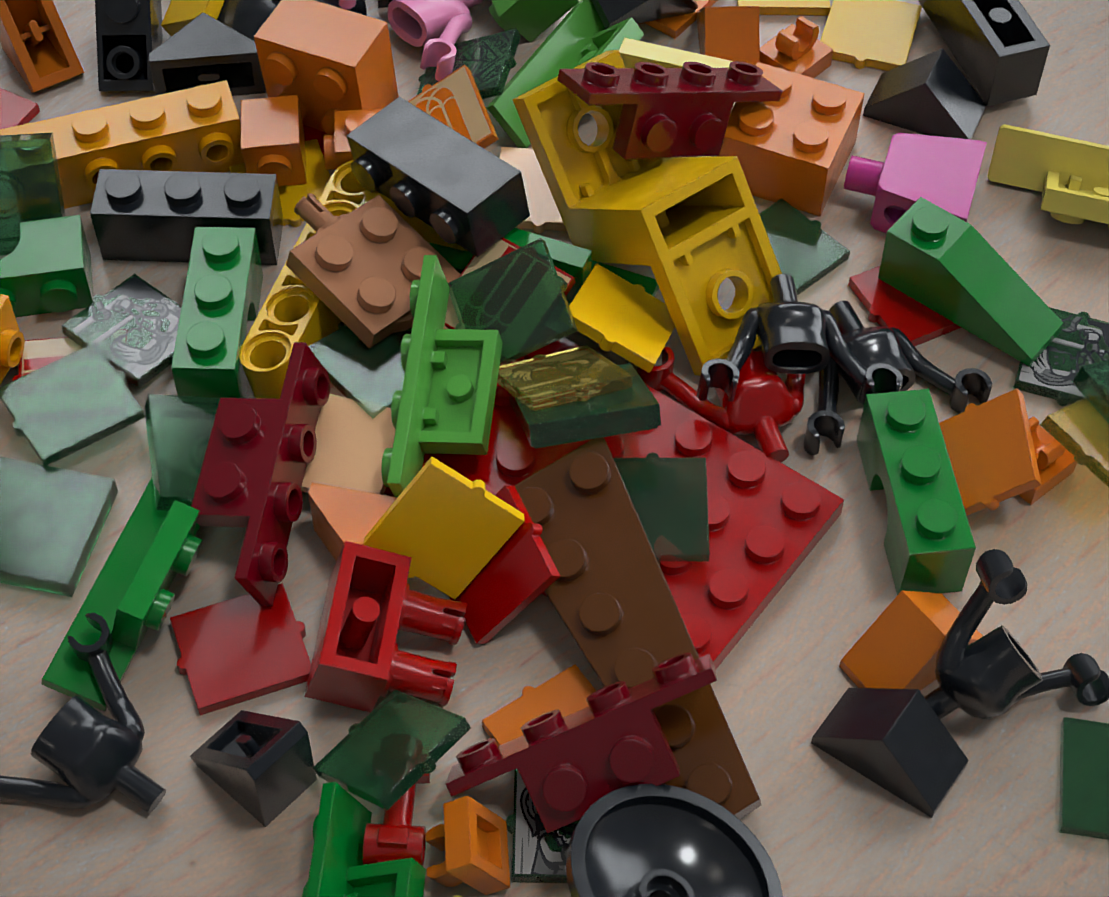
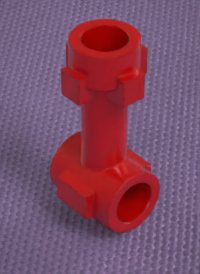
M406 739L390 741L385 745L384 757H377L376 779L388 782L383 824L367 823L363 865L412 857L424 867L426 827L412 826L416 784L430 783L431 760H426L427 749L419 742Z

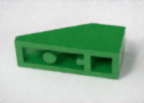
M920 197L887 231L878 279L1030 367L1062 330L1064 323L981 234L964 220Z

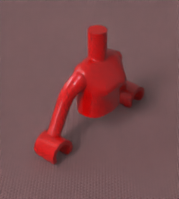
M664 347L662 350V365L654 366L650 373L637 366L636 376L639 381L657 391L666 390L686 408L733 435L754 434L760 450L765 453L766 457H772L779 462H783L788 458L789 451L779 428L791 423L793 418L801 412L804 405L806 374H786L784 383L777 372L767 369L763 361L762 351H752L740 370L733 402H728L726 392L714 387L720 402V406L708 399L706 401L699 400L697 398V391L673 373L675 358L674 352L670 347Z

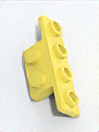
M1006 124L999 127L987 175L990 181L1042 192L1041 210L1049 211L1051 217L1058 221L1069 224H1082L1086 219L1108 224L1109 228V146Z

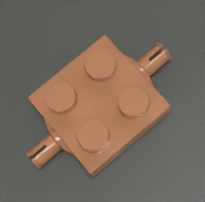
M312 193L307 194V198L304 196L294 208V212L316 231V234L289 251L286 266L369 349L392 333L412 328L414 317L410 309V288L413 280H420L424 255H437L450 289L461 275L380 195L354 211L340 216H333Z

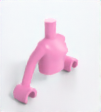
M339 0V6L345 10L355 7L357 0ZM392 0L388 5V20L395 33L405 42L415 47L424 45L420 68L425 70L428 67H436L435 79L440 81L453 72L457 53L454 44L461 34L469 32L472 27L469 8L481 4L483 0Z

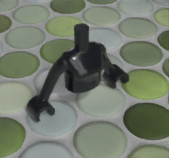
M784 273L774 276L770 281L773 302L760 304L757 308H750L746 312L726 359H711L702 366L697 398L701 401H706L709 388L715 387L726 392L728 402L734 401L740 370L753 350L756 336L762 346L765 366L767 369L777 373L810 374L818 372L829 364L831 357L861 387L858 401L862 405L865 403L867 394H873V392H899L903 383V377L900 371L889 364H873L867 369L848 347L832 313L812 303L798 302L794 279L791 275Z
M845 300L835 303L829 309L836 319L848 347L867 369L873 364L883 363L889 364L900 371L903 377L900 391H907L915 383L917 375L950 395L949 403L951 409L955 412L965 411L968 404V394L975 396L981 404L988 401L992 381L987 373L975 368L964 369L953 378L923 357L908 337L898 328H889L887 326L864 328L851 304ZM831 357L829 364L819 371L817 412L808 418L804 449L810 455H817L819 453L820 436L828 437L834 442L836 448H841L845 424L844 420L837 414L839 394L838 373L847 382L857 401L861 389Z
M997 549L985 551L976 562V572L981 581L953 622L938 651L935 674L939 687L924 696L941 720L960 708L972 717L990 720L1006 713L1013 704L1023 698L1063 687H1071L1076 698L1083 705L1096 706L1106 702L1109 699V677L1105 671L1100 670V667L1091 655L1085 653L1074 654L1067 659L1062 669L1040 673L1027 652L1003 625L968 645L972 635L993 602L1003 605L1012 604L1020 600L1027 592V581L1019 568L1013 567L1011 559L1004 551Z
M87 613L85 615L87 621L95 629L102 632L101 637L95 644L82 645L74 637L68 635V642L77 657L89 663L104 702L115 720L101 714L80 696H74L51 719L31 749L32 757L55 772L67 785L46 780L0 775V797L80 809L101 802L117 789L139 807L150 813L165 796L166 789L135 767L143 750L144 726L134 706L128 699L109 657V652L113 647V637L107 622L96 613Z

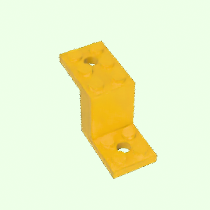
M610 50L573 69H583L589 62L605 63L615 68H625L619 50ZM558 76L512 99L572 244L592 250V260L597 262L651 266L694 375H701L702 366L705 362L711 359H725L734 343L746 312L750 308H757L760 304L773 302L770 281L774 276L782 274L738 157L624 159L612 149L623 104L588 105L557 80ZM585 113L592 115L597 123V136L589 146L581 140L578 132L579 121ZM726 278H729L735 287V296L732 305L724 310L718 301V289L720 284ZM757 336L753 349L761 345Z

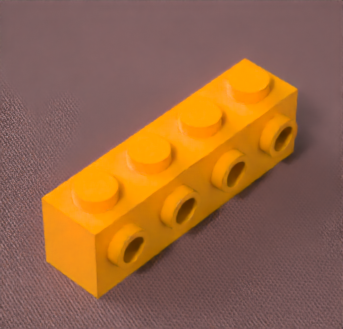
M227 80L0 130L9 172L23 218L92 203L99 169L224 173L230 171L229 166L244 163L241 150L240 118Z

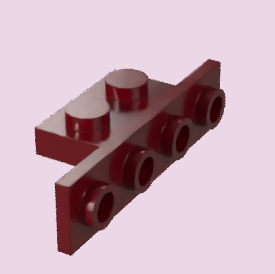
M740 61L731 62L729 67L713 68L699 62H685L682 68H665L650 62H638L634 68H615L605 63L589 62L583 69H560L557 78L560 83L588 105L623 104L612 149L624 159L719 156L734 102L780 101L782 94L780 88L762 76V69L753 64Z
M294 342L280 399L220 398L191 507L200 510L197 520L200 526L247 528L234 578L260 606H273L278 583L283 581L287 573L288 540L292 524L299 519L302 511L303 496L301 487L307 463L314 459L316 453L317 438L315 429L321 406L327 403L330 395L329 374L306 342Z
M691 652L676 655L656 665L652 669L655 678L630 689H628L625 681L610 684L586 698L589 707L566 717L562 716L560 710L544 713L525 723L521 727L523 735L498 746L495 738H490L464 749L456 755L459 764L452 766L445 783L451 797L517 768L547 833H550L580 820L593 803L609 792L637 784H653L658 786L679 777L680 768L653 709L717 681L715 665L710 654L696 660L693 659Z

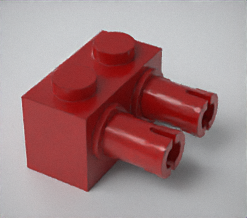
M345 541L330 575L304 697L370 713L379 697H385L387 691L425 699L446 706L453 690L454 679H450V677H454L456 674V662H446L398 650L396 637L398 631L402 630L456 645L463 630L465 618H461V616L464 617L466 614L467 603L409 590L410 584L407 583L412 557Z

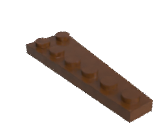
M601 434L515 485L533 523L542 526L543 531L540 537L560 574V577L544 592L603 687L625 681L628 689L655 678L652 669L669 658L686 652H691L694 660L699 658L609 447ZM711 684L653 709L680 768V776L665 782V785L698 793L721 805L738 819L762 806Z

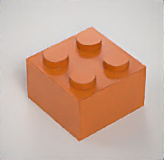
M281 0L254 35L267 97L298 95L303 124L323 131L327 135H334V111L383 109L399 97L386 21L315 0Z
M757 62L756 66L763 71L762 76L782 90L780 101L736 102L730 114L720 154L716 157H738L752 196L821 216L856 143L865 93Z

